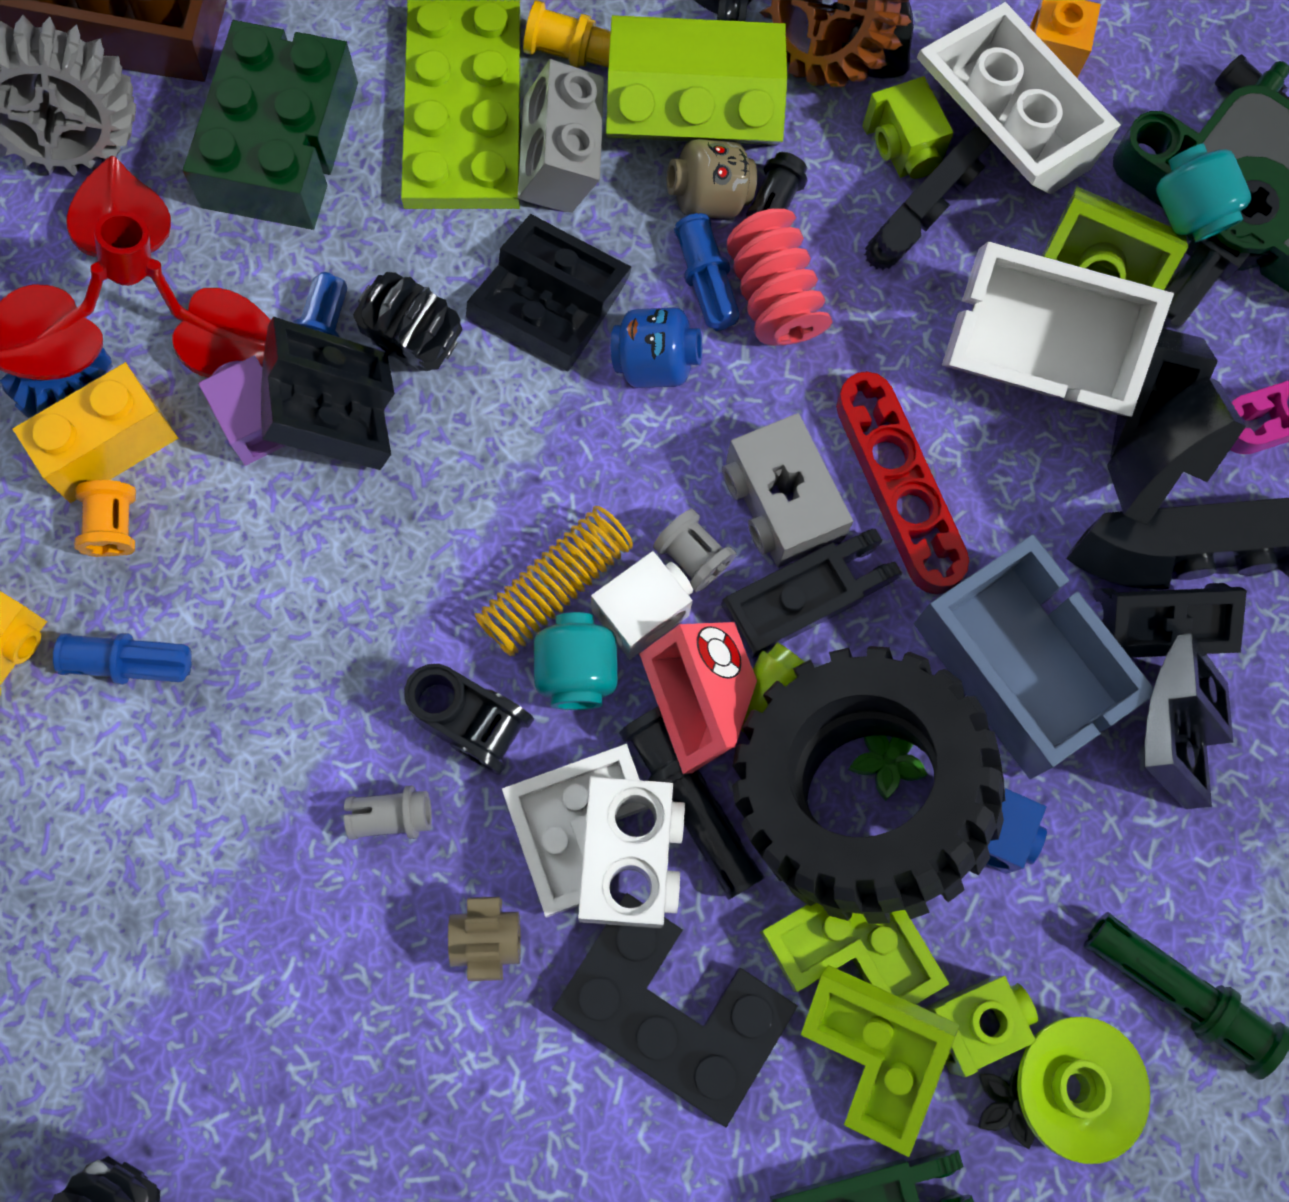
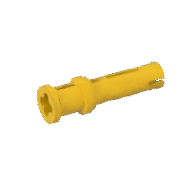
M535 0L526 24L523 51L533 55L538 50L569 59L570 66L580 68V66L585 67L587 62L609 67L611 31L596 27V20L591 19L590 15L581 14L579 18L547 10L545 2Z

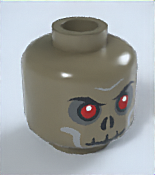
M692 139L682 148L679 158H672L669 162L666 177L667 191L669 195H676L678 206L684 215L703 213L708 215L710 219L730 220L741 212L743 206H749L753 201L757 186L756 164L753 159L748 158L746 151L739 143Z

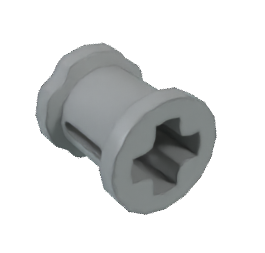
M691 508L679 515L662 531L654 542L653 548L661 555L667 553L690 576V584L693 590L698 592L705 589L733 562L737 553L731 547L722 548L698 523L700 515Z

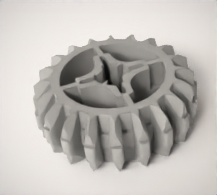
M24 15L15 23L14 29L0 21L1 157L16 154L21 157L24 169L32 162L45 165L49 175L57 166L65 167L75 176L80 168V164L95 170L103 159H107L110 156L116 157L120 152L121 146H127V141L132 134V122L135 121L136 115L131 77L122 74L119 56H103L104 48L101 38L90 42L82 41L77 24L67 33L56 30L50 16L42 24V27H34Z

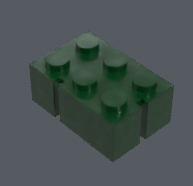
M232 20L182 170L201 208L305 229H315L328 186L324 174L331 175L358 86L347 41L295 32L293 41H288L284 29Z

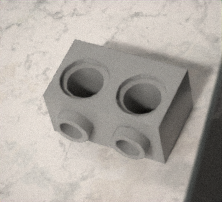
M549 59L523 97L518 199L563 212H573L600 181L603 76Z

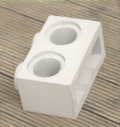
M590 777L578 915L579 922L662 928L664 925V913L677 914L680 871L667 870L669 843L682 844L685 803L672 801L673 783ZM628 803H641L651 810L655 825L646 835L632 837L624 834L618 828L615 816L619 809ZM625 870H634L641 873L647 879L650 895L644 904L636 908H625L614 901L609 887L612 879L618 873Z

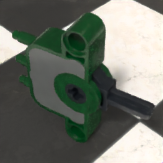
M1284 61L1275 62L1268 71L1262 74L1255 85H1248L1232 92L1223 101L1200 133H1197L1168 113L1149 111L1141 114L1134 120L1113 155V167L1116 174L1125 183L1160 207H1162V204L1157 195L1156 187L1161 178L1172 171L1168 160L1204 143L1208 153L1219 149L1232 151L1251 193L1250 203L1245 209L1240 211L1244 219L1243 221L1199 242H1195L1192 234L1187 236L1190 242L1185 253L1190 258L1165 289V291L1172 292L1174 295L1163 327L1167 326L1175 330L1182 327L1218 278L1221 277L1226 281L1237 270L1244 271L1260 266L1261 275L1289 293V100L1278 93L1284 85V80L1289 75V65ZM1139 144L1150 146L1156 154H1149L1143 151Z

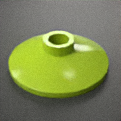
M1067 1017L1046 1025L1034 1036L1037 1042L1026 1047L1018 1070V1098L1029 1128L1047 1149L1064 1159L1083 1164H1099L1116 1159L1134 1145L1148 1119L1151 1099L1150 1084L1143 1060L1134 1045L1124 1034L1101 1020L1090 1017ZM1071 1075H1074L1080 1083V1094L1073 1101L1069 1099L1067 1093V1082Z

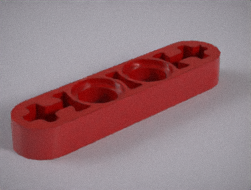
M868 371L856 373L849 377L841 388L836 404L838 417L910 578L924 592L932 594L946 593L958 585L968 571L970 560L967 549L892 386L887 379L877 373ZM858 391H862L866 398L876 397L878 399L873 410V417L878 428L872 430L868 435L863 433L868 432L872 423L868 410L864 405L856 407L852 405ZM882 442L894 443L904 453V465L895 469L882 467L873 457V447ZM913 495L924 500L929 509L928 520L917 524L904 520L897 510L898 499L903 496ZM938 528L940 533H937L930 543L938 558L949 557L952 561V565L945 572L946 577H942L938 569L928 571L924 566L931 556V550L926 539H922L917 544H913L911 539L922 538L933 529Z

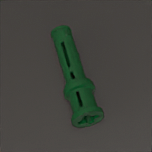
M1110 912L1103 914L1089 933L1088 939L1083 945L1085 949L1093 952L1102 960L1107 961L1160 1001L1165 1002L1191 1022V1029L1195 1032V1036L1204 1043L1214 1041L1245 1063L1246 1072L1256 1080L1268 1077L1285 1058L1289 1051V1027L1282 1022L1271 1024L1241 1003L1242 996L1232 987L1220 985L1215 988L1150 941L1132 931Z

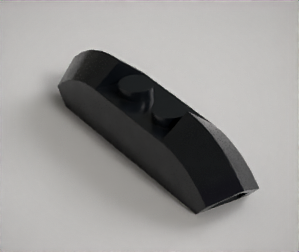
M1289 498L1159 508L1148 525L1125 516L1123 511L1104 513L1084 532L1070 550L1066 559L1098 578L1140 589H1169L1174 571H1176L1177 579L1193 580L1213 575L1217 572L1216 568L1237 566V571L1240 575L1259 574L1277 568L1289 577Z

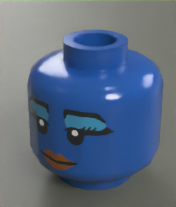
M680 308L630 310L625 314L621 325L613 326L610 343L611 360L614 371L616 373H623L625 380L632 387H677L687 381L691 365L701 364L703 352L700 328H690L689 320Z

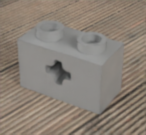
M799 413L730 441L726 459L727 464L722 466L726 486L735 500L744 498L753 517L748 520V527L753 542L762 555L770 552L777 568L801 559L831 543L836 544L845 539L854 521ZM777 485L781 493L772 495V488ZM792 492L794 494L793 498L788 502L784 494Z

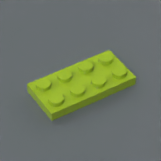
M407 0L401 200L404 209H520V199H518L521 81L520 0Z

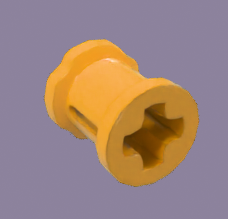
M92 480L78 484L76 487V498L82 502V534L75 538L74 548L81 554L94 557L122 556L135 552V540L129 536V505L136 501L135 487L112 480Z

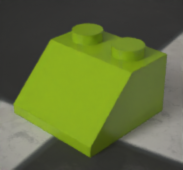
M1076 186L1046 245L1042 257L1165 290L1188 249L1186 236L1176 234L1172 227Z

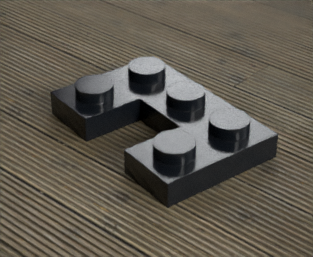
M626 893L619 905L625 908H636L644 903ZM665 917L662 928L606 924L552 1010L727 1128L798 1005L742 968H738L707 1021L702 1026L647 989L683 929Z

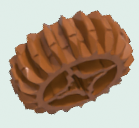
M772 0L771 6H767L759 12L764 18L772 19L773 23H786L788 73L795 77H806V81L814 86H824L827 83L831 87H845L849 80L852 82H862L869 78V67L871 69H881L887 65L883 48L896 50L902 46L899 38L894 34L896 26H907L912 22L906 14L900 13L901 3L908 2L909 0H838V3L850 6V11L834 9V5L825 4L822 0ZM863 21L858 33L848 43L852 29ZM842 43H848L844 48L841 49Z

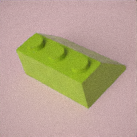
M612 15L608 67L607 138L669 141L704 139L755 145H779L783 142L787 93L786 23Z

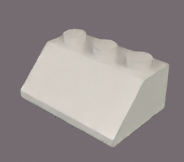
M1006 2L922 48L917 56L921 64L1030 184L1049 194H1053L1091 170L1121 125Z

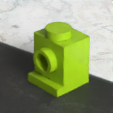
M925 76L872 93L862 125L866 135L875 133L876 145L881 157L885 161H892L900 178L909 175L912 179H919L932 173L942 162L954 133Z
M991 976L923 1007L960 1025L945 1063L949 1073L953 1075L968 1077L978 1072L977 1069L1037 1042L1029 1027L1038 1022L1036 1008L1024 987L1019 983L1010 986L1006 976ZM987 1009L994 1011L1000 1023L998 1032L990 1037L980 1027V1017Z

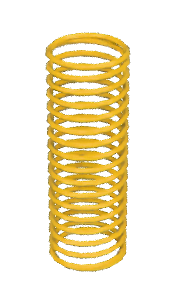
M593 506L592 512L585 514V519L578 520V526H571V532H565L563 539H556V546H549V553L542 552V559H534V566H527V573L520 572L519 579H512V586H504L505 594L497 593V600H489L490 607L482 606V614L475 613V619L489 637H492L500 645L504 652L509 656H515V653L519 651L518 648L494 624L487 611L508 629L512 637L521 646H526L525 640L499 614L494 604L501 608L516 623L520 631L528 639L533 640L531 631L507 608L502 598L511 603L514 609L524 617L527 624L535 632H540L541 628L512 598L509 590L519 597L521 602L531 610L534 617L542 625L548 626V620L519 591L516 583L526 590L549 618L556 619V615L550 606L527 585L524 577L533 583L556 611L563 612V607L544 585L534 578L531 570L539 574L542 581L551 588L563 604L570 606L571 602L563 590L571 598L578 599V594L572 586L580 592H585V586L582 582L592 586L590 576L600 579L598 570L607 572L605 563L614 566L613 557L621 559L620 550L622 552H629V549H633L630 535L621 523L601 506ZM597 510L605 514L619 528L629 545H627L613 526L599 516ZM589 516L595 519L598 526L589 520ZM581 523L587 524L591 533L585 530ZM575 529L580 531L584 540L575 534ZM597 533H599L609 543V545L613 548L614 551H612L603 543V541ZM567 536L573 538L578 548L568 541ZM591 541H593L601 549V551L606 555V557L603 554L599 553V551L594 547ZM560 543L566 545L572 556L561 548ZM585 548H586V549L591 553V555L598 561V563H597L596 561H594V560L587 554ZM552 549L559 552L567 565L554 555ZM545 556L553 560L556 567L569 579L570 583L547 562ZM579 556L590 567V569L583 564V562L579 559ZM538 563L546 567L552 578L563 587V590L548 575L541 571ZM572 564H573L582 574L578 573L577 570L572 566ZM490 629L499 637V639L504 643V645L501 644V643L494 637V635H493V633L490 631Z

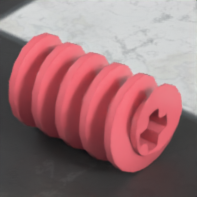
M768 209L756 212L739 223L727 238L726 248L734 260V272L739 280H741L740 290L748 301L747 311L755 322V335L760 342L771 346L797 344L810 340L824 333L833 322L829 313L817 312L823 307L825 298L821 291L811 290L816 286L818 278L813 270L804 269L809 265L811 258L806 249L798 248L804 238L799 228L790 227L795 221L796 216L787 209Z

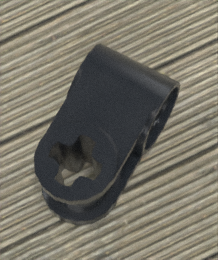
M427 664L416 669L409 676L404 688L405 702L409 711L422 728L449 743L452 748L466 758L497 775H500L505 768L502 758L522 727L529 728L534 721L530 713L510 699L493 690L481 687L442 664ZM442 684L454 691L452 704L440 713H429L419 706L422 693L430 686ZM499 722L496 728L494 729L493 733L491 734L490 738L488 739V741L485 742L488 736L490 735L491 731L495 727L496 723Z

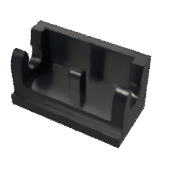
M1209 583L1202 589L1116 592L1112 588H1099L1093 592L1096 602H1100L1103 608V619L1100 620L1130 658L1167 656L1177 636L1191 633L1206 654L1241 653L1247 590L1242 587H1230L1225 583Z

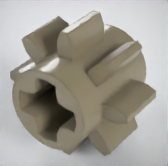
M500 896L467 898V914H450L448 955L450 967L467 966L468 981L503 980V965L520 964L521 960L519 911L502 912V898Z

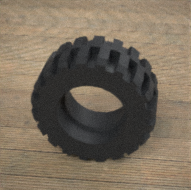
M869 646L867 648V656L852 657L849 648L829 652L831 662L818 667H814L811 659L793 668L797 678L786 687L780 681H776L763 694L768 704L767 708L763 713L752 710L742 727L750 744H739L735 747L732 765L741 779L732 785L735 806L744 817L741 825L751 844L777 879L783 881L794 896L810 907L815 903L822 905L829 916L849 921L853 913H859L864 915L868 924L890 923V912L906 910L910 919L930 913L926 904L927 901L941 894L949 903L965 890L962 878L969 871L977 875L981 873L990 859L988 850L990 840H999L1004 822L1002 802L1006 801L1005 785L995 732L989 729L987 714L975 696L965 697L961 680L947 669L939 670L935 676L932 675L929 660L912 652L905 653L902 661L893 660L890 647ZM868 736H890L905 740L927 754L934 771V785L930 795L920 810L906 823L896 829L875 836L851 837L828 831L812 816L808 805V793L814 774L821 763L833 751L845 743Z

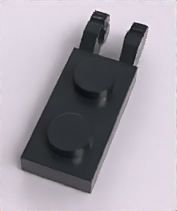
M975 126L868 242L864 255H866V261L870 263V267L874 266L876 270L878 268L884 270L885 268L890 269L919 240L921 228L926 232L950 206L942 196L952 186L962 193L986 167L978 157L987 149L992 141L980 127L977 128Z
M876 529L867 530L837 546L831 543L726 596L722 600L721 606L730 622H735L742 643L751 659L760 655L761 651L766 652L772 649L777 642L782 644L861 603L864 597L900 578L902 572L896 562L882 564L856 580L846 565L858 557L862 558L872 553L882 543L883 540Z

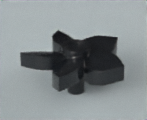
M1019 1067L1012 1073L1009 1084L997 1075L979 1074L983 1091L995 1102L988 1105L982 1112L978 1128L997 1131L1008 1126L1013 1138L1027 1149H1030L1035 1135L1024 1118L1018 1098L1017 1079Z

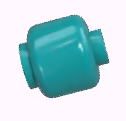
M1204 143L1168 160L1172 171L1161 178L1157 184L1156 192L1169 223L1176 234L1180 236L1192 234L1195 242H1199L1244 220L1240 211L1245 209L1250 203L1251 193L1232 151L1219 149L1208 153Z
M583 612L559 614L555 617L556 625L544 628L534 637V684L536 691L541 696L551 699V707L554 709L587 710L599 708L602 706V698L612 694L618 685L616 635L612 630L594 624V615Z

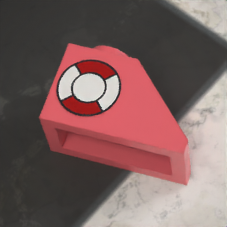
M735 622L679 624L640 652L639 655L682 773L688 774L695 772L736 747L757 679Z

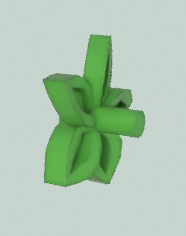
M886 736L864 737V742L870 752L858 756L848 769L861 775L877 773L875 777L876 788L885 801L898 788L900 779L914 781L925 778L928 775L922 762L915 756L908 754L913 744L892 737L889 742Z

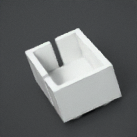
M987 242L978 249L962 302L973 304L972 311L965 310L958 313L942 366L1047 396L1061 397L1065 401L1114 415L1132 417L1174 293Z

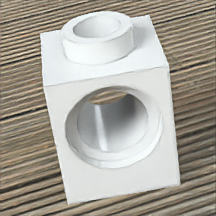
M652 551L591 595L592 613L602 626L614 632L617 645L627 658L631 660L689 617L693 601L689 595L693 593V588L685 574L676 564L669 562L667 565H664L655 552Z

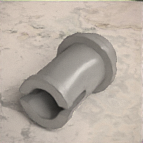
M413 785L405 786L403 793L367 797L350 796L345 799V811H352V815H344L345 831L350 840H355L359 837L406 833L409 839H417L420 831H430L432 809L429 794L427 791H416Z

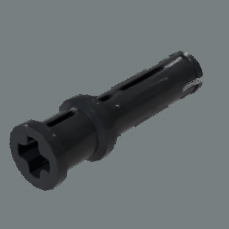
M659 707L648 711L625 726L619 734L623 741H631L651 773L647 781L673 783L672 801L685 803L684 825L705 861L708 862L717 877V881L725 892L727 899L730 900L764 879V875L748 854L722 807L708 788L705 779L699 771L700 769L693 773H682Z

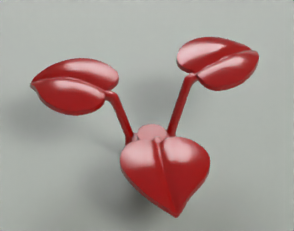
M115 156L107 158L85 179L76 192L67 213L66 223L68 235L72 243L82 253L97 257L98 259L97 262L90 266L91 279L84 301L76 307L74 299L66 291L58 287L39 284L20 287L0 301V370L17 377L32 380H54L70 377L83 371L98 357L103 348V335L101 330L86 317L94 311L103 281L107 278L119 285L125 286L134 285L146 276L152 278L171 314L182 321L175 328L172 335L175 354L184 366L203 377H211L220 366L226 363L244 361L254 355L261 367H263L267 330L271 321L249 299L236 292L222 288H202L191 297L188 310L179 304L162 273L161 263L151 258V253L159 249L169 237L171 229L169 210L164 201L151 188L132 175Z

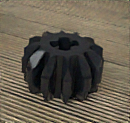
M386 272L384 275H378L372 285H368L358 300L360 304L353 314L360 333L370 338L373 345L380 347L388 356L399 359L406 366L412 365L420 371L438 370L444 359H449L458 344L456 340L463 330L459 315L455 310L448 307L445 299L436 296L429 287H423L411 277L403 278L396 272Z

